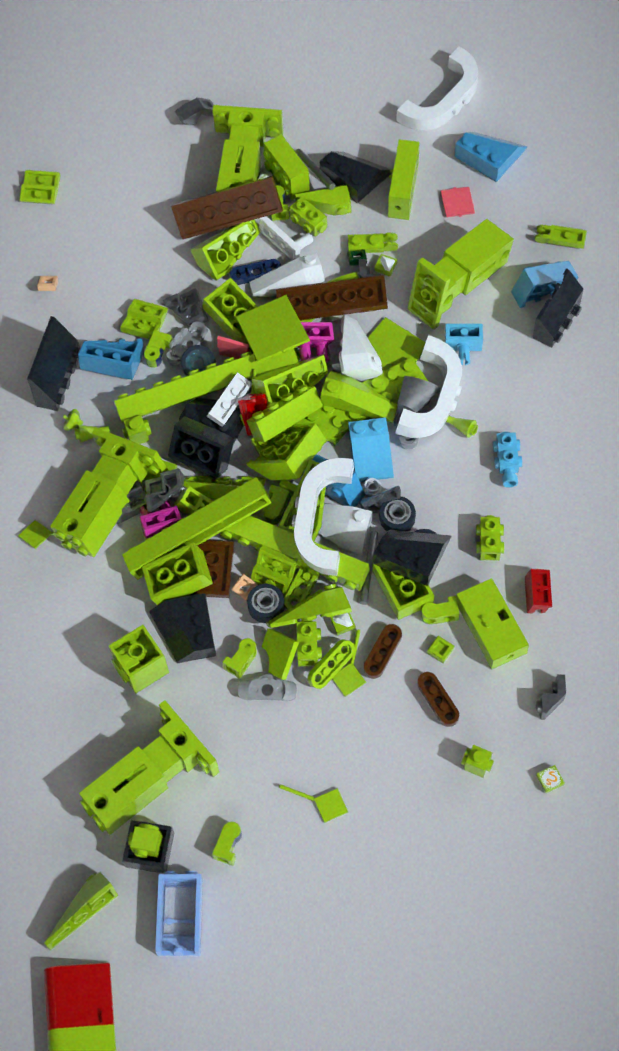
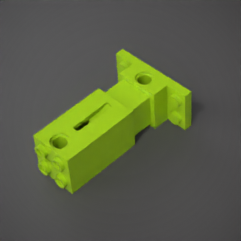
M213 105L215 132L229 133V140L225 139L216 192L258 180L261 170L260 147H264L266 136L277 137L284 133L282 110Z
M486 218L444 251L443 258L435 265L422 257L417 262L407 309L435 330L439 326L441 315L451 308L453 299L460 293L466 296L507 263L514 238Z
M96 427L91 434L95 438L96 444L101 447L99 453L102 457L92 472L85 471L50 526L55 533L54 536L62 542L61 545L68 550L73 548L82 556L89 555L91 557L96 556L120 518L122 508L126 503L130 502L127 495L135 482L139 481L142 483L148 472L154 475H161V473L168 471L156 450Z
M166 700L159 704L161 711L159 715L164 724L158 730L160 736L143 750L137 746L79 792L82 798L79 802L89 817L94 815L92 818L102 832L106 830L109 835L115 832L168 789L167 782L183 769L189 772L199 764L205 774L210 773L214 777L219 773L217 760Z

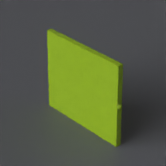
M287 295L236 316L258 363L310 341Z
M386 317L368 337L381 360L382 372L411 357L417 362L422 355L426 343Z

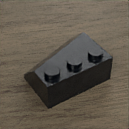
M331 151L319 161L320 170L335 184V187L347 185L350 198L356 203H359L392 174L389 168L346 152Z
M567 268L563 273V282L561 284L557 283L551 296L552 300L547 299L535 322L533 338L551 348L556 342H560L563 337V331L570 328L573 317H577L582 309L580 304L584 289Z
M196 398L187 403L179 417V421L186 416L234 437L235 443L244 427L240 418L239 404L224 426L221 427L207 417L218 400Z
M389 530L381 538L373 554V564L428 586L451 539V535Z
M205 593L166 600L149 611L177 663L216 656Z

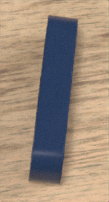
M269 259L234 267L230 271V278L237 285L247 284L273 271L271 266H274L275 269L281 267V263L277 259ZM254 269H259L261 271L258 275H253L251 273V271Z

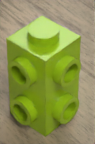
M302 196L289 207L291 221L299 224L306 233L316 237L326 230L327 216Z
M493 515L480 517V524H476V536H480V542H476V553H480V560L500 561V555L504 554V542H501V536H504V524H500V517Z
M316 621L297 622V642H299L297 647L298 667L315 666L318 663V659H322V648L317 645V640H321V628H317Z

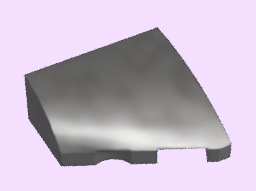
M196 288L180 296L176 293L163 300L166 306L189 325L195 321L201 323L209 321L205 310L202 308L203 303Z
M404 376L398 400V414H402L403 408L420 413L422 407L430 403V398L435 393L438 394L440 392V387L423 379Z
M179 468L163 472L161 477L145 481L147 491L145 497L149 513L153 512L184 486L183 473Z
M136 481L129 491L127 498L130 502L126 503L122 508V514L116 522L117 524L140 514V508L143 506L147 510L146 494L139 481Z
M395 486L360 500L361 509L372 511V514L379 512L383 502L401 497L400 486Z

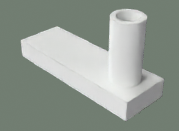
M267 216L260 218V232L291 260L300 257V250L313 242V237L309 233L293 241Z
M237 372L207 417L223 427L237 407L238 400L244 397L253 383Z

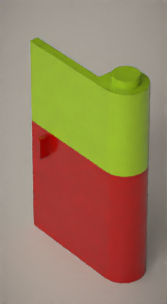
M110 963L45 968L48 1051H116Z

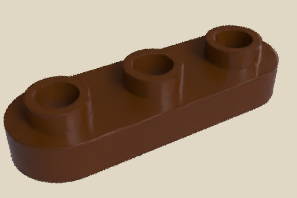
M389 624L382 630L364 663V673L367 677L376 679L383 674L402 639V630L399 626ZM394 634L396 637L389 638V635ZM384 650L386 654L381 655L379 652ZM376 667L377 671L373 672L370 668Z
M431 672L422 673L418 677L417 685L442 725L447 727L456 725L459 720V711L435 674ZM430 682L431 685L427 687L424 683ZM440 698L442 702L436 703L435 699ZM451 715L453 718L448 720L445 716Z

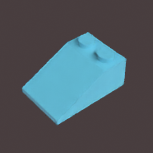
M386 418L348 422L354 471L359 481L365 482L369 478L377 480L394 478Z

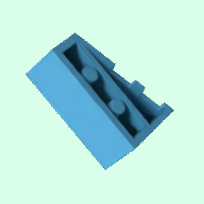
M558 261L552 264L524 268L511 290L519 307H525V303L535 300V302L541 301L540 297L548 294L552 296L557 283L561 284L563 282V273L566 268L578 279L579 277L570 261Z
M120 339L119 342H108L107 340L84 341L78 354L80 369L133 380L144 354L143 340L137 339V341L125 342V339Z
M316 454L312 460L322 463L328 459ZM354 471L352 484L332 483L327 485L325 490L327 496L343 506L356 507L365 496L357 474Z

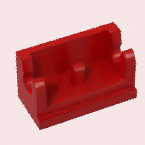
M265 393L247 394L238 400L247 436L252 435L247 420L252 418L254 413L263 411L268 406Z
M530 569L524 577L527 613L532 614L538 609L541 610V613H545L549 608H552L550 570Z

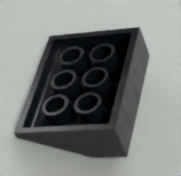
M50 316L27 380L37 407L58 411L60 405L64 403V393L70 387L71 374L75 373L76 361L81 348L78 340L53 316Z

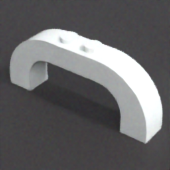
M458 47L449 56L448 68L457 73L462 79L435 106L420 107L406 100L397 110V122L414 130H432L441 127L454 115H457L463 105L469 103L477 87L478 66L473 56L463 48Z
M429 335L420 360L438 367L443 374L444 381L436 407L427 413H416L403 408L395 433L405 437L422 438L439 431L444 426L450 411L454 412L457 401L454 400L455 396L459 397L462 386H459L462 376V365L457 353L444 341Z
M334 458L318 464L307 474L301 486L300 497H296L295 508L298 509L297 515H293L292 527H295L294 538L298 552L310 568L322 574L337 576L340 555L339 551L319 548L312 541L318 496L322 489L329 484H352L353 459Z

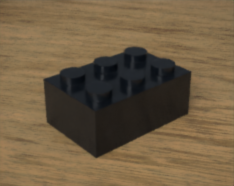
M184 416L174 425L168 457L218 479L228 469L235 438Z

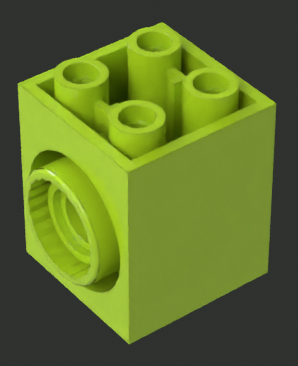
M144 625L139 626L108 645L113 656L111 661L122 680L125 683H129L135 694L169 673L164 654Z

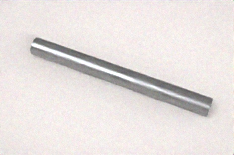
M301 149L295 151L299 158L330 190L335 188V184Z
M371 531L366 558L370 571L362 586L359 601L363 605H366L368 601L373 554L376 550L378 538L377 531Z

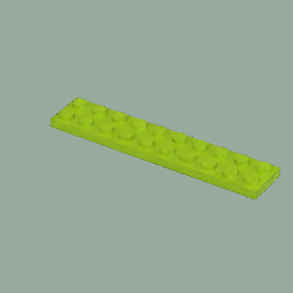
M411 357L383 371V374L362 382V384L398 405L404 376L428 380ZM323 405V407L296 424L316 423L327 440L326 442H328L335 436L348 432V422L370 420L373 418ZM253 437L251 438V443L258 453L261 449L271 446L273 438L264 443L255 441Z

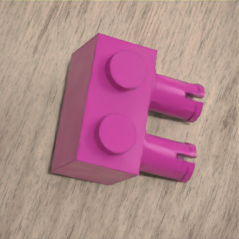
M301 322L310 341L297 346L300 351V362L312 358L310 347L316 348L317 356L324 355L326 363L329 362L327 346L334 341L332 323Z
M166 500L165 505L161 504L159 506L160 511L149 513L148 509L145 510L144 506L140 508L142 515L140 516V521L145 539L153 537L163 529L172 526L182 519L177 506L171 507L170 502Z

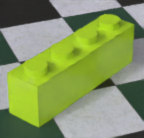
M303 384L298 386L293 393L283 395L280 401L270 403L265 410L254 413L252 418L247 420V423L255 441L265 443L320 409L323 405L315 386Z

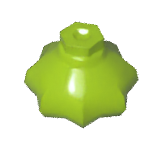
M73 409L68 415H63V418L66 419L63 427L64 430L69 431L77 428V425H83L77 409Z

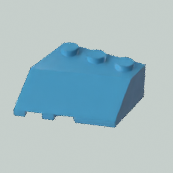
M466 132L455 143L454 157L497 182L527 149V146L476 132Z

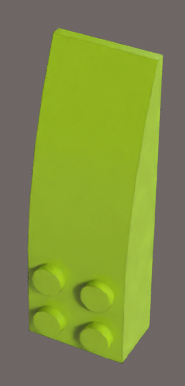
M229 278L203 299L202 308L232 340L249 344L236 316L258 306ZM249 345V351H251V353L254 354ZM295 347L297 359L300 361V351Z

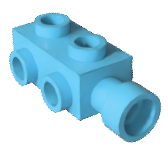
M516 432L497 433L496 441H493V452H497L498 456L494 458L495 469H499V474H504L502 477L503 486L508 488L518 485V476L515 473H518L519 467H522V456H518L520 439L516 440Z

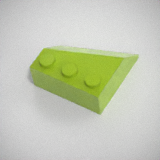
M316 423L294 424L273 438V444L261 449L258 452L260 456L254 461L250 459L246 465L270 480H296L302 476L310 459L312 460L327 440Z

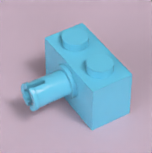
M446 324L445 343L452 347L454 351H459L461 365H463L464 358L465 365L470 364V351H482L483 324Z

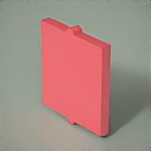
M454 187L453 189L441 190L446 217H462V215L475 214L469 187Z
M221 336L217 338L219 355L239 359L241 354L250 352L249 344Z

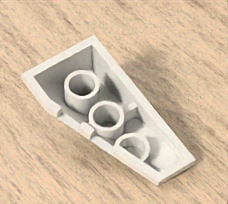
M315 253L298 257L249 282L253 297L276 296V289L325 283L319 257Z
M343 315L341 321L343 339L340 340L342 351L339 352L341 372L362 382L383 374L382 363L358 321Z
M324 504L322 526L319 534L324 539L335 543L344 551L362 555L372 523V511L353 506Z

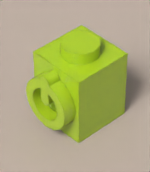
M142 415L124 420L125 428L122 431L125 439L138 444L149 441L148 436L152 435L147 419L143 420Z
M473 745L472 749L467 747L461 764L465 765V771L484 778L486 771L490 772L494 760L491 759L493 752Z
M139 824V827L135 826L134 833H130L128 845H130L132 852L135 853L134 855L147 858V855L158 857L162 840L161 832L156 826Z

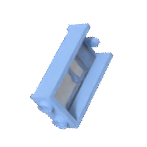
M165 871L164 874L158 875L155 950L158 956H201L203 878L196 871H186L185 874Z

